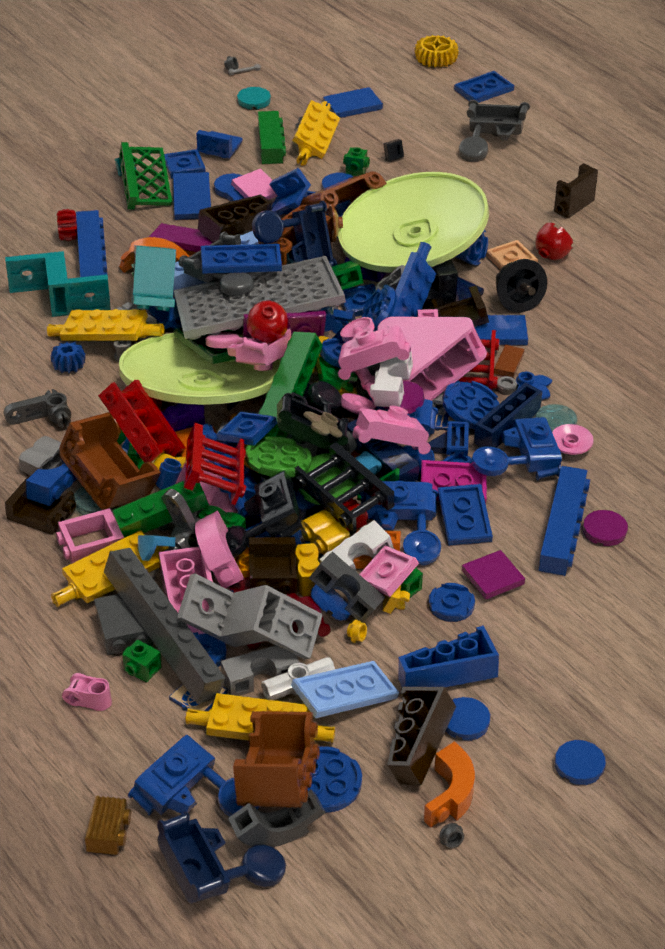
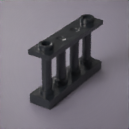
M337 442L329 446V460L310 472L306 473L299 466L295 467V483L297 487L307 492L333 515L342 527L349 529L352 533L357 531L356 518L378 504L387 511L394 507V491ZM333 467L342 471L341 474L322 486L314 480ZM346 480H352L357 484L337 498L329 493V491ZM361 492L371 496L370 499L351 511L343 505Z

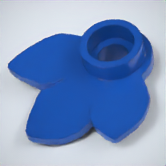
M527 371L521 372L516 378L518 388L527 383L542 391V400L550 398V392L546 386L552 383V379L544 375L534 376L533 373Z

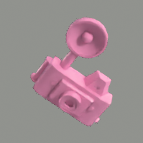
M369 317L358 318L348 323L340 332L345 343L341 347L338 361L341 367L338 372L339 378L347 380L353 371L398 357L400 360L408 359L411 346L409 342L405 341L401 328L399 326L388 327L386 325L373 332L375 328L374 323Z
M287 329L284 337L273 343H262V340L257 338L255 340L254 338L240 337L238 334L231 332H220L216 335L209 334L205 339L206 346L212 348H227L229 356L236 357L237 363L254 365V370L267 371L273 369L274 361L284 356L287 343L291 339V330Z
M351 393L341 395V406L349 412L359 415L356 422L357 426L354 427L352 435L354 438H358L360 442L366 443L373 438L409 445L414 450L418 449L421 454H427L430 451L431 447L427 442L428 432L417 419L408 416L406 409L390 406L388 411L375 410L376 406L368 398Z

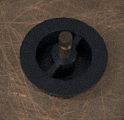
M519 259L511 263L509 262L496 275L498 298L501 304L512 312L521 313L529 311L536 307L545 296L548 283L547 275L543 267L534 260Z

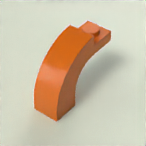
M156 237L141 238L133 241L129 251L122 255L119 268L124 273L132 268L131 265L135 263L134 245L176 249L175 263L179 261L181 256L189 257V255L181 247L169 240Z
M455 741L435 755L434 770L448 782L450 787L425 805L424 822L430 828L438 822L445 821L449 815L456 821L459 820L467 812L473 799L474 766L469 755Z

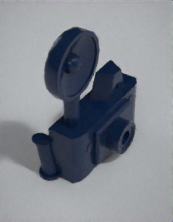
M325 201L305 206V210L292 212V219L282 220L277 213L268 210L259 212L254 217L252 231L258 241L264 244H272L280 239L284 228L294 226L297 244L288 252L290 259L300 262L326 256L331 267L337 265L331 249L325 216L327 210Z
M187 811L169 820H158L157 822L159 848L190 904L227 893L230 880L245 876L248 881L255 885L269 887L280 883L285 875V859L272 846L255 845L249 848L243 855L241 866L224 870L215 854L216 850L226 844L218 828H201L197 819L190 820Z

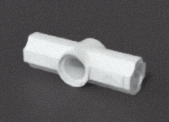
M325 657L307 665L294 663L288 668V672L262 681L261 688L267 700H276L291 693L298 695L291 686L293 679L335 670V667L330 657Z

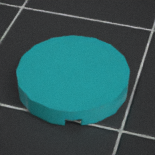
M247 87L238 92V104L250 110L252 107L262 109L270 104L271 94L268 90L261 87Z

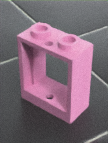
M110 508L58 522L59 532H56L58 544L64 546L62 547L66 560H70L71 564L124 538ZM102 529L105 530L108 538L75 546L71 539Z

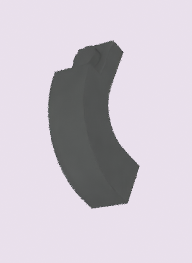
M309 790L308 800L303 802L302 807H285L274 812H262L248 803L228 819L237 838L251 847L255 845L277 847L309 832L307 826L326 812L316 793Z

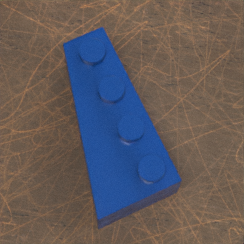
M484 625L477 627L476 632L471 634L467 632L458 634V638L450 642L446 640L437 642L434 648L424 647L398 657V680L401 687H450L498 677L499 654Z

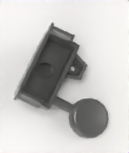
M470 100L468 102L467 117L470 118V131L473 132V136L465 138L460 143L459 155L461 158L474 162L482 160L487 156L488 144L480 137V133L499 136L501 140L505 141L511 135L521 134L530 104L522 102L520 106L478 104L476 100Z
M222 232L219 240L211 245H241L240 235H228L227 232ZM201 250L190 257L183 255L179 259V265L183 267L184 273L204 282L220 280V289L225 294L243 295L250 292L254 287L253 278L248 273L202 274Z

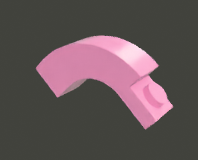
M216 511L195 523V533L209 570L213 571L220 586L227 588L243 580L244 576L226 541L228 529L219 512Z

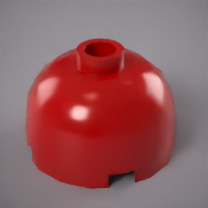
M546 223L536 235V248L541 257L549 260H560L573 249L571 247L573 239L564 228L560 227L558 229L554 227L555 223Z
M267 300L255 304L249 311L247 318L249 334L255 340L256 338L262 340V343H273L284 337L289 323L287 312L274 301Z

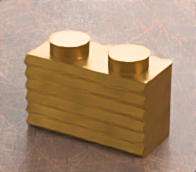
M95 797L85 837L87 852L118 855L120 846H125L126 830L124 829L125 825H129L131 821V809H127V800L125 798Z

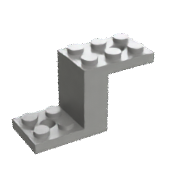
M195 573L189 577L177 619L233 647L269 641L303 659H310L323 614L267 585L233 593ZM203 600H206L209 605L207 612L202 608ZM293 621H295L298 626L297 633H295L292 629Z

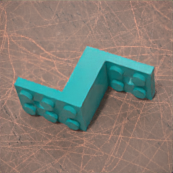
M134 245L133 304H136V307L140 309H149V306H156L157 310L169 311L170 307L175 305L173 287L176 249Z
M64 251L5 257L9 292L16 293L49 289L52 317L66 316L72 310L78 309L111 310L108 275L68 279ZM24 271L32 272V274L28 276H25L22 273ZM89 292L94 293L92 297L84 296L86 293Z

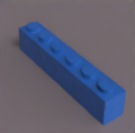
M98 210L76 212L80 277L108 275L103 217L99 218Z
M561 466L540 555L539 571L566 576L567 567L572 568L574 554H571V551L575 552L577 546V538H574V536L579 537L581 523L577 522H582L584 508H581V506L585 507L587 494L584 492H588L590 486V479H587L588 470Z

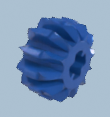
M76 342L59 343L58 346L53 347L50 355L54 369L60 370L61 373L77 372L78 369L83 368L86 359L82 346L76 345Z

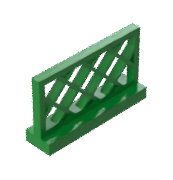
M121 142L119 159L127 209H135L136 205L172 206L163 147H129L128 142ZM132 153H139L142 157L137 159ZM150 154H159L160 157L155 159ZM147 159L150 162H152V164L147 166L142 161ZM139 165L144 171L140 173L135 167ZM157 166L160 169H162V171L160 173H157L152 168ZM149 172L154 178L150 180L144 175ZM139 179H141V180H143L144 182H146L147 184L144 185V186H141L140 184L137 183V181H138ZM159 179L164 185L160 187L154 182ZM151 186L157 191L153 194L147 188ZM143 192L149 198L139 199V195ZM161 193L164 196H166L167 199H160L157 197V195Z

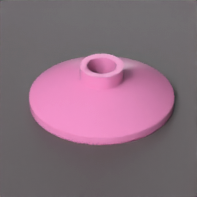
M565 424L558 426L552 431L562 453L570 455L583 454L589 451L593 445L592 434L582 426Z

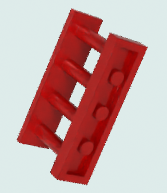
M492 330L491 340L480 339L485 348H490V352H487L484 360L490 361V365L478 364L469 371L489 373V378L462 376L459 382L471 383L475 381L488 386L492 391L497 389L498 377L494 376L495 350H499V338H496V330Z
M139 380L131 382L123 391L119 389L115 382H112L98 395L144 463L153 462L162 453L176 458L186 449L152 398L145 392Z
M194 423L187 439L184 488L193 491L196 483L203 482L231 492V504L236 505L238 498H242L246 491V485H244V459L246 456L244 439L240 438L236 448L205 438L203 425ZM205 447L230 455L232 458L206 450ZM204 459L231 467L232 470L204 461ZM204 471L230 479L231 482L205 474Z

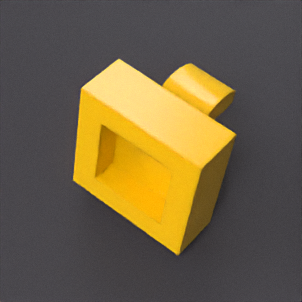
M400 585L391 597L384 595L382 611L391 614L395 607L404 610L405 601L409 602L410 593L401 591Z

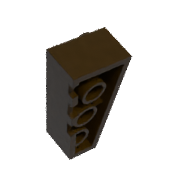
M260 194L200 209L198 230L213 243L219 240L222 232L236 236L237 234H243L244 231H252L254 217L259 212L271 211L272 203Z
M402 687L401 694L403 700L399 702L398 707L400 713L399 721L395 722L394 730L396 731L395 739H392L387 766L400 785H422L456 709V705L445 687Z

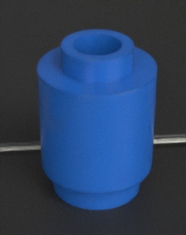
M166 458L160 464L159 471L161 474L156 482L159 490L176 484L182 470L179 461Z

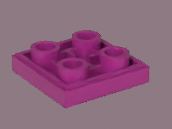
M501 550L462 565L461 571L485 600L525 584V577Z

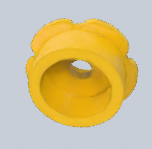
M354 620L347 627V636L351 638L353 643L365 640L367 625L359 620Z

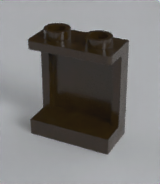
M583 163L579 166L576 179L570 183L562 180L557 181L554 212L569 219L595 201L598 170Z
M476 285L469 287L471 295L469 298L438 307L435 299L431 300L433 307L430 309H438V317H468L472 320L474 327L489 323L485 304Z
M28 476L5 502L7 519L53 535L59 528L58 522L65 521L76 509L77 504L74 492L69 491L65 497L60 496L50 506L27 499L26 480L30 477Z
M249 537L250 589L267 585L283 594H297L298 577L296 575L295 537Z

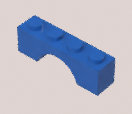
M63 460L62 465L57 468L37 469L26 480L27 499L50 506L56 499L60 498L67 488L72 486L77 478Z

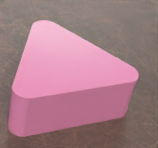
M388 317L378 325V330L386 325L388 327L399 326L401 328L405 341L409 342L413 359V368L409 380H402L418 384L423 389L424 398L431 401L444 392L448 385L455 383L483 361L487 355V351L474 328V324L468 317Z

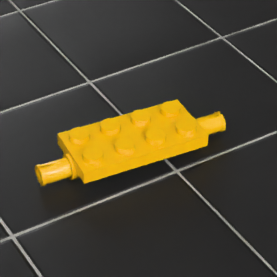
M313 100L309 102L292 139L293 142L298 144L299 155L296 161L299 164L300 160H302L300 164L302 166L306 165L308 159L312 156H317L321 159L324 157L340 120V117L334 112L329 111L331 105L328 103L326 106L327 101H323L321 104Z
M78 309L70 312L64 324H48L47 335L49 337L60 336L61 341H137L138 338H146L147 336H163L164 325L163 323L147 324V310Z
M140 530L62 568V574L67 579L68 586L52 593L51 599L56 607L72 599L77 600L80 598L89 603L115 590L104 574L110 551L131 548L149 573L160 567L159 552H163L169 547L156 546L151 559L143 561L138 549V535H144Z
M216 693L212 709L202 711L188 708L185 722L188 725L207 726L206 735L249 740V734L253 733V724L250 722L252 711H310L305 704ZM318 725V735L315 740L334 743L336 727Z

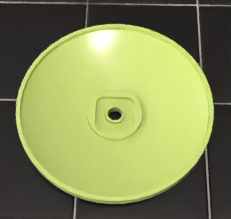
M420 172L403 175L386 181L387 184L379 189H369L355 199L342 215L343 228H339L338 238L344 254L351 261L360 264L361 267L388 273H392L401 265L406 266L410 253L417 252L420 242H425L432 247L426 262L430 267H433L459 255L480 237L489 218L487 198L476 183L460 175L445 172Z
M174 333L163 334V336L145 339L129 347L120 357L119 374L127 386L134 380H139L148 396L155 399L183 404H224L251 399L267 393L272 385L273 377L277 373L281 358L273 362V369L267 371L254 370V365L237 363L236 360L211 364L177 339Z

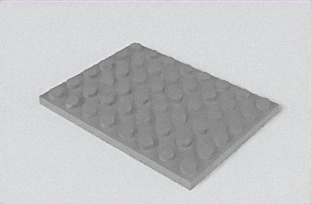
M326 256L283 265L282 271L248 273L253 278L254 287L250 292L243 295L225 294L220 289V280L174 290L184 337L191 340L198 339L201 335H216L227 329H240L243 326L244 314H249L251 308L261 301H274L281 305L287 313L319 311L323 307H338L341 303L346 302L342 288Z

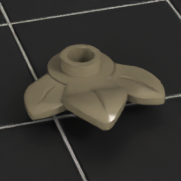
M309 411L303 413V416L312 422L311 429L316 433L325 436L330 433L336 438L342 437V432L337 428L338 419L332 414L323 412L322 415H317Z

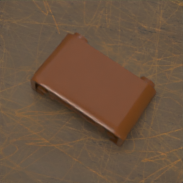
M377 172L364 173L304 197L299 206H308L325 201L327 205L325 214L327 215L329 204H333L335 207L347 200L353 202L367 190L379 189L387 183Z

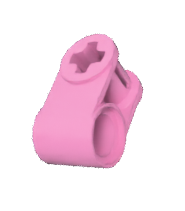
M81 673L72 675L69 687L62 693L63 700L72 706L103 711L112 704L108 681Z

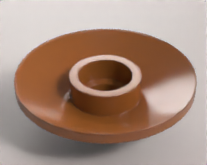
M329 204L328 216L332 217V242H335L339 228H343V218L338 217L333 204Z

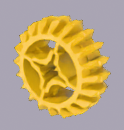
M431 35L425 36V38L422 37L417 41L414 53L419 63L428 65V67L442 68V66L448 67V65L456 62L459 50L455 40L450 37Z

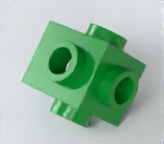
M350 147L348 153L343 158V164L346 165V174L358 176L366 172L370 164V157H367L368 150Z

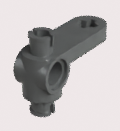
M51 389L52 393L48 390L45 395L7 405L3 415L6 421L13 425L48 417L53 423L64 428L63 424L67 427L71 422V411L67 405L66 395Z
M168 489L162 496V500L176 525L171 533V537L176 539L175 547H169L165 551L199 547L195 533V523L200 519H194L185 499L179 492L174 489Z

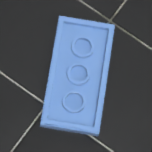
M375 661L296 678L291 683L292 688L309 711L313 712L315 719L394 700L399 695V691Z

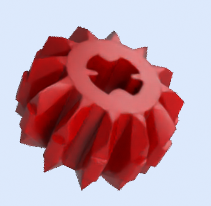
M69 209L59 210L57 212V225L60 240L71 241L78 237L76 212Z

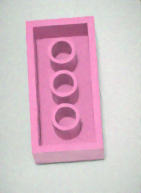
M200 547L159 552L160 573L164 593L179 613L190 575L196 573L213 582L211 572L204 560ZM203 600L202 608L207 612L209 605L206 600ZM187 624L192 633L204 634V632Z

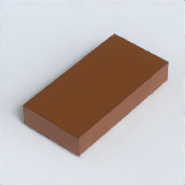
M505 345L495 365L494 374L514 378L524 356L525 349Z

